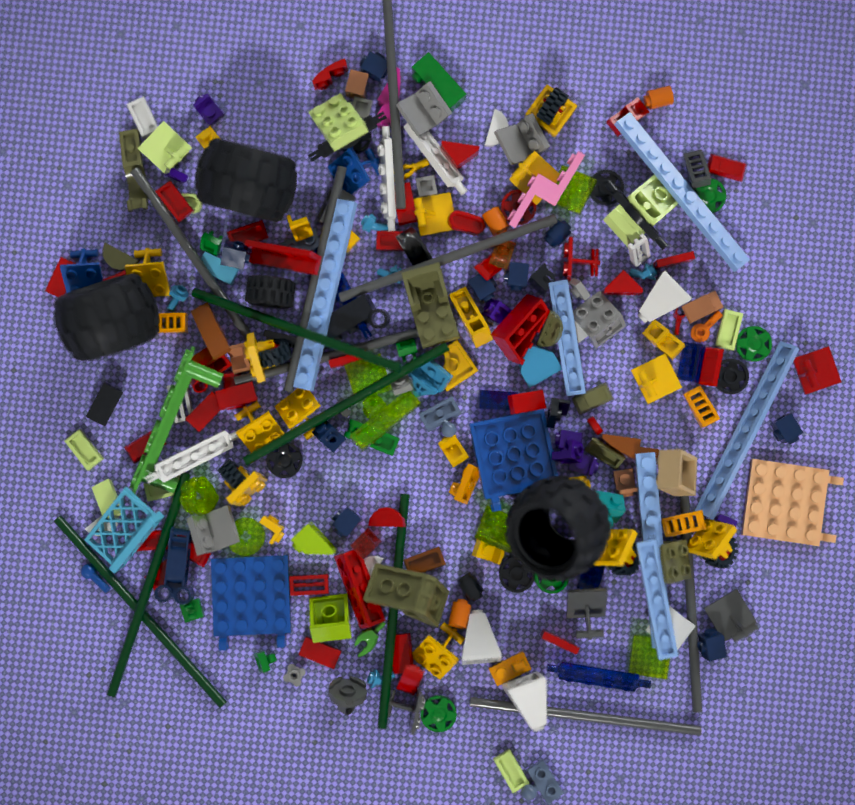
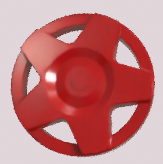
M519 189L508 192L501 202V212L509 223L510 220H508L504 210L508 211L509 215L513 209L517 211L520 205L517 201L523 193ZM510 195H512V200H511V201H506V199H507ZM533 201L530 202L522 216L524 221H520L518 225H524L534 217L536 204ZM531 206H533L532 214L529 212Z

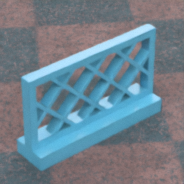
M126 487L84 540L111 564L109 569L115 574L127 564L164 518V515L159 511L157 513L152 511ZM125 495L131 499L132 505H124L123 497ZM114 509H120L121 518L114 517ZM125 509L133 511L134 519L126 517ZM138 510L144 511L148 516L145 519H139ZM104 522H110L111 531H105ZM115 522H122L124 531H117ZM128 523H135L136 531H129ZM100 535L101 543H97L92 537ZM106 535H112L114 544H107ZM117 535L125 536V544H119ZM108 548L115 549L116 556L114 558L108 553Z

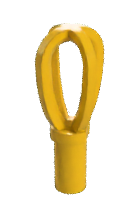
M425 158L416 163L403 165V170L411 169L404 174V180L409 178L414 172H417V170L428 166V160Z

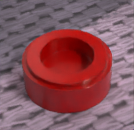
M593 416L587 419L588 424L596 435L603 432Z

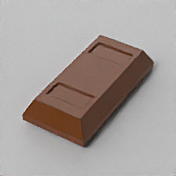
M440 547L403 560L407 570L420 573L446 565Z

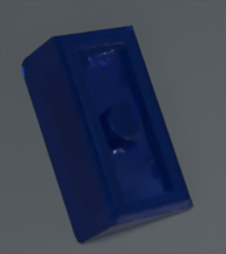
M684 342L685 347L682 349L677 378L681 381L699 384L706 346Z
M480 390L479 409L510 411L507 396L518 394V392Z
M593 565L589 570L582 573L577 588H599L605 566Z

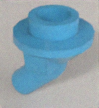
M373 214L365 215L361 221L362 230L368 233L371 230L388 231V225L376 223L377 218Z
M648 263L645 264L643 271L631 268L629 273L632 277L656 280L655 276L658 274L653 265L649 266Z
M397 265L390 268V272L379 268L377 275L384 277L402 269L397 268Z
M173 285L171 287L169 295L172 296V299L167 309L174 312L178 302H184L188 298L189 293L184 286Z
M377 669L369 672L367 683H369L370 688H374L382 683V676Z

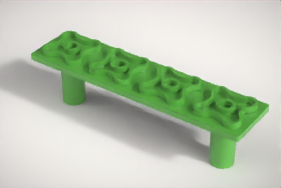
M191 346L190 350L186 349L174 378L176 385L171 384L159 414L161 421L156 420L144 450L147 454H142L129 486L134 494H136L140 482L148 484L145 476L155 472L154 465L157 463L191 379L193 378L216 388L219 387L223 373L191 360L195 351L194 346ZM174 477L163 483L158 478L150 482L149 485L174 493L179 479Z

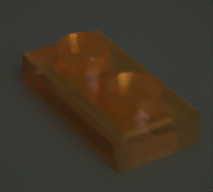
M507 241L496 245L489 264L507 270L516 243Z

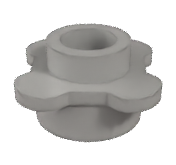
M290 664L288 665L287 674L283 676V680L293 683L296 687L300 686L302 676L306 674L304 668Z

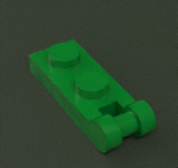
M353 419L349 420V428L347 432L345 431L344 437L388 455H394L400 438ZM356 428L362 429L359 436L354 435Z

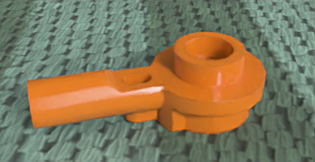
M717 311L704 324L694 325L690 332L691 338L699 343L706 341L710 335L709 329L723 316L722 313Z

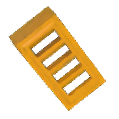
M159 313L158 333H188L187 313ZM163 318H166V328H163ZM170 318H173V328H170ZM177 318H180V328H177Z
M701 385L683 394L700 428H704L720 419ZM697 393L700 394L699 397H697V398L691 400V398H690L691 396H693V395H695V394H697ZM700 400L704 401L703 404L697 407L694 405ZM707 407L708 410L699 413L698 410ZM710 413V415H711L710 418H708V419H706V420H704V419L702 418V417H704V416H706L707 414Z
M702 510L661 519L665 537L707 529ZM695 515L698 527H695L693 516ZM686 517H688V521H689V525H690V528H689V529H688V527H687V523H686V519H685ZM677 519H680L682 530L679 529Z

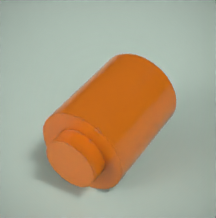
M670 86L648 90L643 97L645 106L649 107L650 110L674 103L673 91Z
M499 206L488 210L482 215L493 236L508 231L507 229L510 226Z
M457 599V601L452 603L448 621L449 626L467 629L472 607L468 604L469 601Z

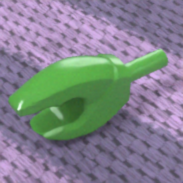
M384 621L374 630L372 628L365 629L357 636L354 646H357L361 641L367 642V646L358 654V657L368 654L375 647L379 638L378 632L386 625Z

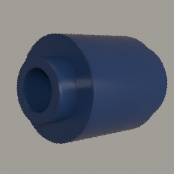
M557 220V223L545 233L546 236L543 239L552 248L560 246L571 234V226L565 220L562 222Z

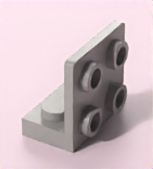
M431 81L426 83L415 94L396 104V107L417 136L439 125L452 114V111Z
M533 113L528 114L516 125L497 129L494 132L510 165L523 162L534 151L541 155L550 147Z
M600 291L573 310L574 320L588 335L595 349L626 327L623 315Z
M230 505L223 506L206 514L186 518L197 556L212 553L240 542Z

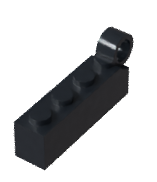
M363 294L332 312L327 336L341 341L343 340V335L347 333L351 335L360 330L359 326L364 323L365 325L370 324L374 328H385L390 322V315L384 309H376L369 294ZM378 312H381L385 318L381 325H377L374 320Z

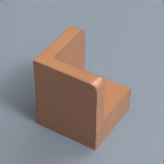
M350 69L345 89L346 97L353 99L354 96L366 97L365 89L369 78L368 73Z
M244 343L230 346L231 351L228 354L231 359L233 373L239 374L250 371L251 365L245 355Z

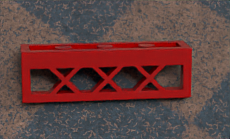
M251 240L245 241V246L252 249L249 261L252 264L318 275L322 257L310 250Z
M360 548L335 555L334 559L359 628H370L386 621L380 605L363 600L370 576Z

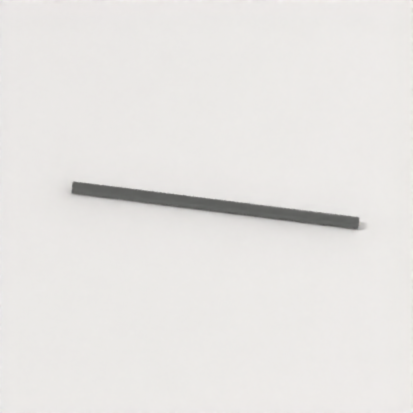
M382 0L396 209H406L400 112L396 107L399 97L392 0Z
M343 166L337 167L316 253L322 259L318 275H311L299 326L306 329L337 199H340L347 168ZM296 336L284 386V391L292 393L304 338Z
M138 167L134 168L130 173L214 295L229 300ZM224 309L245 341H247L246 334L251 333L241 316L238 313Z
M554 214L340 292L338 293L340 300L344 302L403 280L401 274L403 272L437 262L442 266L557 223L556 216Z
M454 317L456 326H458L456 317ZM413 328L352 346L369 351L417 338L419 335L417 328ZM337 350L322 353L320 363L348 354ZM290 362L265 369V378L287 373ZM250 372L235 376L234 381L237 386L257 381V378L252 377Z
M680 496L681 514L690 513L689 496ZM686 517L685 519H686L687 527H688V529H689V528H690V525H689L688 517ZM692 532L682 534V540L686 539L688 544L692 538ZM688 553L692 578L685 580L687 620L695 625V628L688 636L693 712H702L693 554Z
M470 697V707L519 713L514 704L509 701ZM547 706L548 717L701 736L702 732L701 726Z

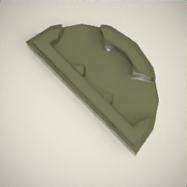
M104 243L102 249L103 257L106 263L113 269L123 271L127 264H138L139 261Z
M549 312L536 346L549 347L560 340L563 324L556 312Z

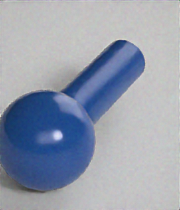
M85 564L81 568V575L86 579H91L104 593H107L111 587L96 573L97 570L92 564Z

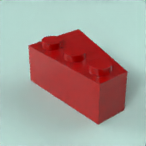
M526 294L490 334L509 361L523 365L525 361L523 358L528 348H532V340L536 333L540 332L550 310L542 298Z

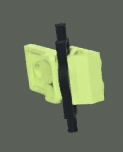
M341 93L333 96L328 101L308 112L326 140L317 146L318 149L310 153L308 157L312 162L321 156L326 158L340 149L352 148L360 141L362 136L376 129L379 122L387 119L386 115H384L385 113L382 111L374 117L369 115L361 119L350 102L347 103Z
M655 174L628 197L611 180L607 182L604 186L612 193V196L619 205L603 221L626 246L630 243L633 245L636 238L640 239V235L646 233L662 250L666 248L668 244L653 226L676 207L678 203Z

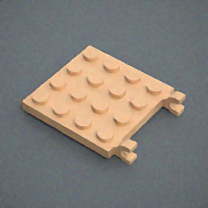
M751 459L741 535L820 546V541L836 543L837 535L821 533L827 486L828 484L843 485L844 478L829 476L830 470Z

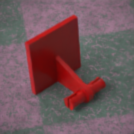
M569 237L568 242L564 244L563 257H567V262H564L563 276H566V280L568 279L569 282L572 276V264L591 265L590 276H594L595 269V277H598V266L600 265L599 249H591V260L572 258L573 237Z
M829 346L795 357L793 364L804 395L841 383Z

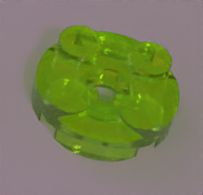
M204 476L193 477L187 480L180 489L182 490L180 496L181 505L192 515L203 516L211 512L219 500L215 488ZM197 493L201 495V499H196Z
M243 517L237 519L235 525L240 542L229 547L232 552L238 555H253L265 543V529L254 518ZM244 531L251 535L248 542H244V539H241Z

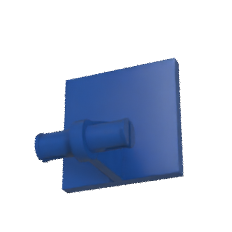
M352 147L327 167L333 179H335L338 166L347 168L342 190L353 195L371 181L365 171L368 167H373L377 176H379L378 167L380 160L376 158L372 149L364 152L369 161L360 162Z
M82 248L79 251H70V258H80L79 263L60 265L67 293L104 281L99 262L87 263L88 257L99 256L98 249L87 250Z

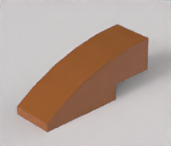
M206 302L191 311L192 316L213 359L215 360L230 352L231 348L209 303Z
M600 434V439L608 446L634 460L636 453L655 452L657 465L659 449L640 447L641 439Z

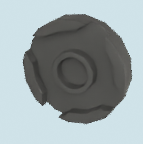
M343 676L338 677L329 684V699L335 705H338V711L345 715H350L356 706H359L366 700V684L354 676H350V679H343Z

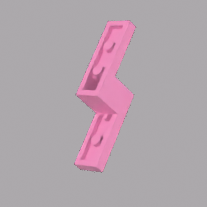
M580 151L576 155L572 153L567 161V164H569L566 172L562 170L557 178V181H559L558 185L539 173L536 177L532 176L527 184L530 187L526 194L523 192L517 201L520 204L517 211L513 209L508 217V220H510L509 225L516 228L534 195L556 206L585 154Z

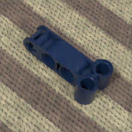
M175 526L171 527L165 581L154 592V597L158 602L164 603L174 598L175 602L183 605L194 599L195 592L193 588L187 586L192 545L190 530L177 529ZM163 588L169 591L168 598L162 597L161 590ZM182 590L188 592L187 600H183L180 597Z

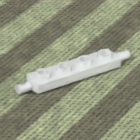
M407 122L404 129L441 177L442 181L448 188L456 187L461 196L465 194L468 190L461 183L463 176L431 133L427 131L417 136Z
M383 126L382 141L377 146V153L381 160V164L378 167L379 175L382 177V183H380V194L383 195L381 213L384 214V218L387 220L388 231H396L392 139L390 138V126Z
M223 430L155 464V472L145 476L148 484L158 478L164 483L234 448L233 441L239 437L236 431L229 434Z

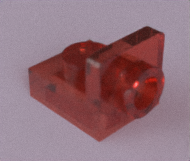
M367 528L351 544V547L364 559L381 543V540Z

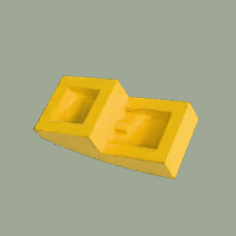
M653 320L642 332L653 345L672 360L685 347L682 341L672 335L669 329L657 320Z

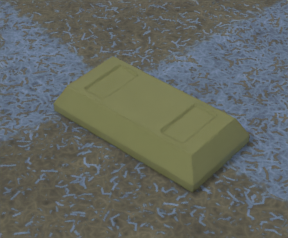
M605 382L571 399L578 414L581 415L614 398Z
M592 438L584 451L616 470L626 459L622 453L597 438Z

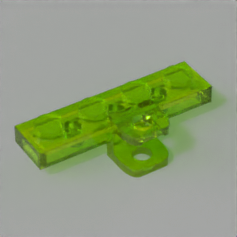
M411 391L402 393L388 405L377 394L370 395L363 401V413L369 420L350 435V439L363 452L418 408L421 402Z

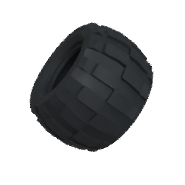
M215 138L209 141L208 148H204L198 161L195 174V189L198 190L196 197L201 203L279 222L283 220L284 213L288 212L294 200L297 187L296 164L291 158L273 152Z
M136 274L123 275L82 287L58 297L54 302L56 309L54 311V321L60 341L66 350L72 353L73 358L79 361L95 360L132 349L152 340L159 332V311L155 298L148 285L142 282L141 276Z
M553 476L541 479L525 488L514 500L505 522L507 526L505 533L506 542L510 545L511 553L515 560H518L530 574L534 573L544 580L556 579L560 581L571 579L589 570L604 553L607 546L606 542L611 532V522L608 521L609 511L606 504H603L600 500V495L594 488L590 489L585 485L584 481L577 478L569 479L568 476ZM549 510L557 512L568 522L575 539L563 537L553 528L549 518Z

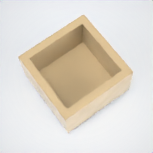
M682 449L659 450L657 458L658 476L656 477L657 489L672 496H696L697 457Z

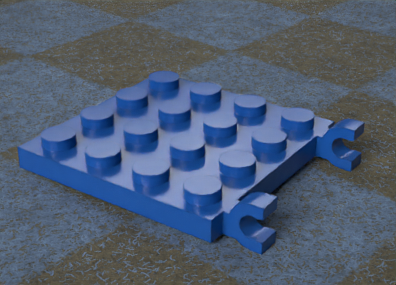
M544 409L469 424L484 500L490 499L491 512L502 510L499 500L500 496L522 492L538 480L558 476L556 463L552 460L553 449L548 427H546L547 421Z
M289 555L212 558L213 637L219 636V651L229 649L228 636L277 634V648H285L287 646L286 633L292 632Z

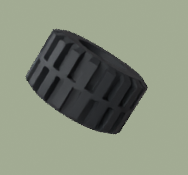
M249 276L247 278L245 301L261 307L291 308L294 303L296 283L292 280L276 276Z

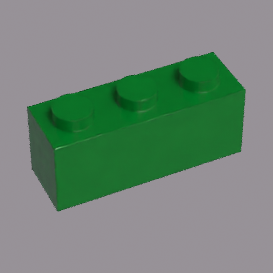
M429 52L412 66L413 74L411 76L418 84L421 82L423 86L431 81L451 111H454L466 100L467 94Z

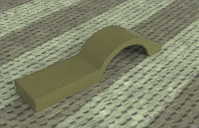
M138 129L119 132L122 165L129 190L127 209L128 212H133L134 209L140 208L146 210L148 209V198L130 173L134 168L138 167L146 178L142 152L138 150V147L141 145L140 132Z

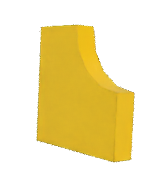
M458 339L447 345L449 351L443 354V368L453 375L445 388L446 392L479 371Z

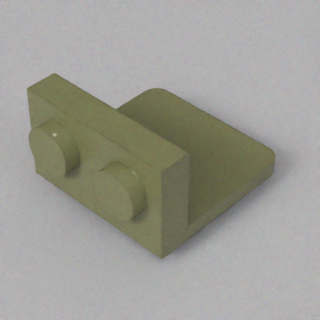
M686 539L663 541V544L660 545L663 577L666 584L692 578Z

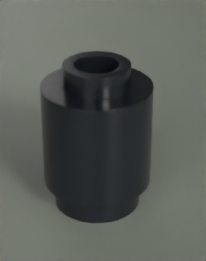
M471 572L458 579L459 587L468 601L472 599L475 602L483 597L482 592L484 589L476 576L472 575Z

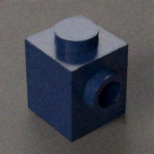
M371 51L367 56H363L360 62L361 72L368 73L369 78L382 84L387 75L385 57L378 52L374 54Z
M226 240L220 265L243 270L245 264H249L251 253L248 252L249 247L245 246L241 241L231 242Z
M509 263L508 271L505 270L504 282H507V287L511 288V291L521 292L522 289H526L529 264Z
M478 274L468 280V285L479 302L484 300L486 303L495 297L494 293H496L495 287H497V284L493 277L486 281Z
M792 413L785 414L770 423L774 430V437L777 441H781V443L792 444L800 439L799 435L803 434Z
M328 421L316 426L312 431L314 436L333 453L346 440Z
M346 507L343 512L339 510L332 518L335 521L332 524L335 527L333 531L340 537H343V535L348 537L362 518L349 507Z
M707 629L704 633L698 634L699 641L697 642V647L703 658L711 662L727 657L724 635L715 629Z

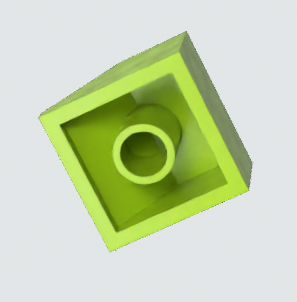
M313 522L308 523L291 539L293 542L292 546L298 553L332 555L338 550Z
M347 593L309 598L310 632L313 643L352 638Z

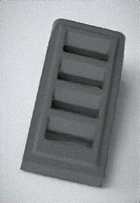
M702 149L684 153L683 158L691 188L711 185V176ZM699 156L698 159L689 161V158ZM701 162L699 165L691 166V164ZM702 168L700 171L693 172L695 169ZM704 174L702 177L695 178L697 175Z

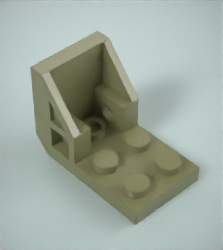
M439 262L401 273L422 348L425 349L444 342L460 339Z
M375 563L363 600L368 603L399 609L409 617L438 628L449 590L437 578L431 575Z

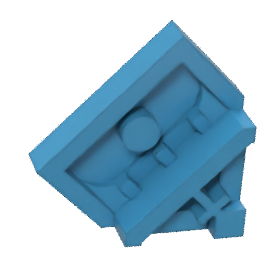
M532 346L531 349L528 348L523 358L525 359L523 365L518 364L519 371L529 388L562 370L552 351Z
M434 360L412 371V373H409L415 390L413 391L414 397L435 395L443 392L453 375Z

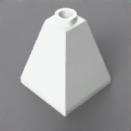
M664 270L639 309L638 317L644 323L647 321L651 322L689 302L692 298Z
M483 610L471 611L462 653V665L501 662V652L486 614L483 613Z
M536 671L501 684L527 725L533 731L544 729V725L547 724L546 677Z

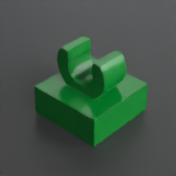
M210 231L209 234L204 232L201 237L200 249L217 257L221 250L223 236L220 235L219 238L213 236V231Z
M414 338L396 343L398 355L402 357L403 362H406L405 356L410 354L413 356V359H416L418 351Z
M199 598L187 604H179L185 623L205 616Z
M264 651L254 653L259 672L261 673L270 671L269 664L277 661L275 653L265 655Z

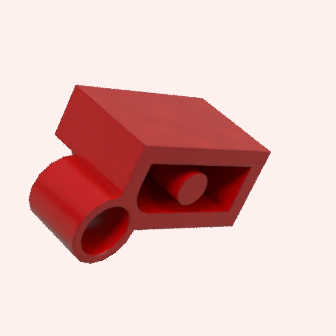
M207 347L191 359L218 372H223L232 366L227 354L214 360ZM193 378L190 381L193 390L197 393L204 392L208 387V384Z

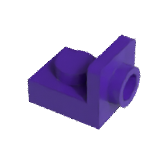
M208 93L200 95L193 104L196 111L209 126H213L225 116Z
M491 299L485 304L482 315L499 325L512 310L501 301Z
M561 429L555 435L554 444H557V449H568L569 440L574 439L582 443L583 433Z
M574 439L569 440V448L560 449L559 452H552V460L560 464L582 463L583 444Z
M583 454L582 463H571L568 469L592 477L593 473H597L599 463H597L598 458Z

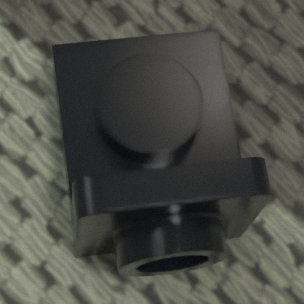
M551 398L546 427L554 428L556 421H560L561 415H567L570 401Z

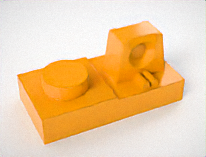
M468 463L462 472L461 483H452L449 493L455 496V500L466 505L468 504L479 479L478 467Z
M523 651L488 667L497 686L532 670Z

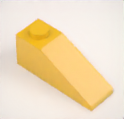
M466 286L449 294L475 347L478 348L492 341L490 329Z

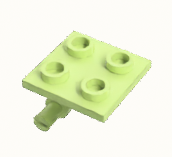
M164 121L138 147V150L163 173H165L166 168L170 170L174 168L192 149Z

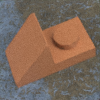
M716 291L682 306L689 323H693L724 308Z

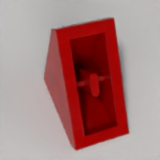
M448 141L441 142V148L457 170L479 153L480 146Z
M623 270L602 291V294L641 295L643 288Z

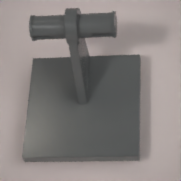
M607 588L568 590L567 619L585 618L587 630H576V639L588 638V640H592V638L604 637L603 629L592 630L590 617H605Z
M737 589L703 608L715 629L724 635L725 641L732 638L736 643L744 637H750L749 634L759 629L756 624L757 621Z
M418 688L415 693L413 705L395 702L396 690L391 689L388 717H391L392 706L411 711L409 729L410 734L415 735V731L420 729L421 724L419 712L420 710L423 711L425 705L421 688Z

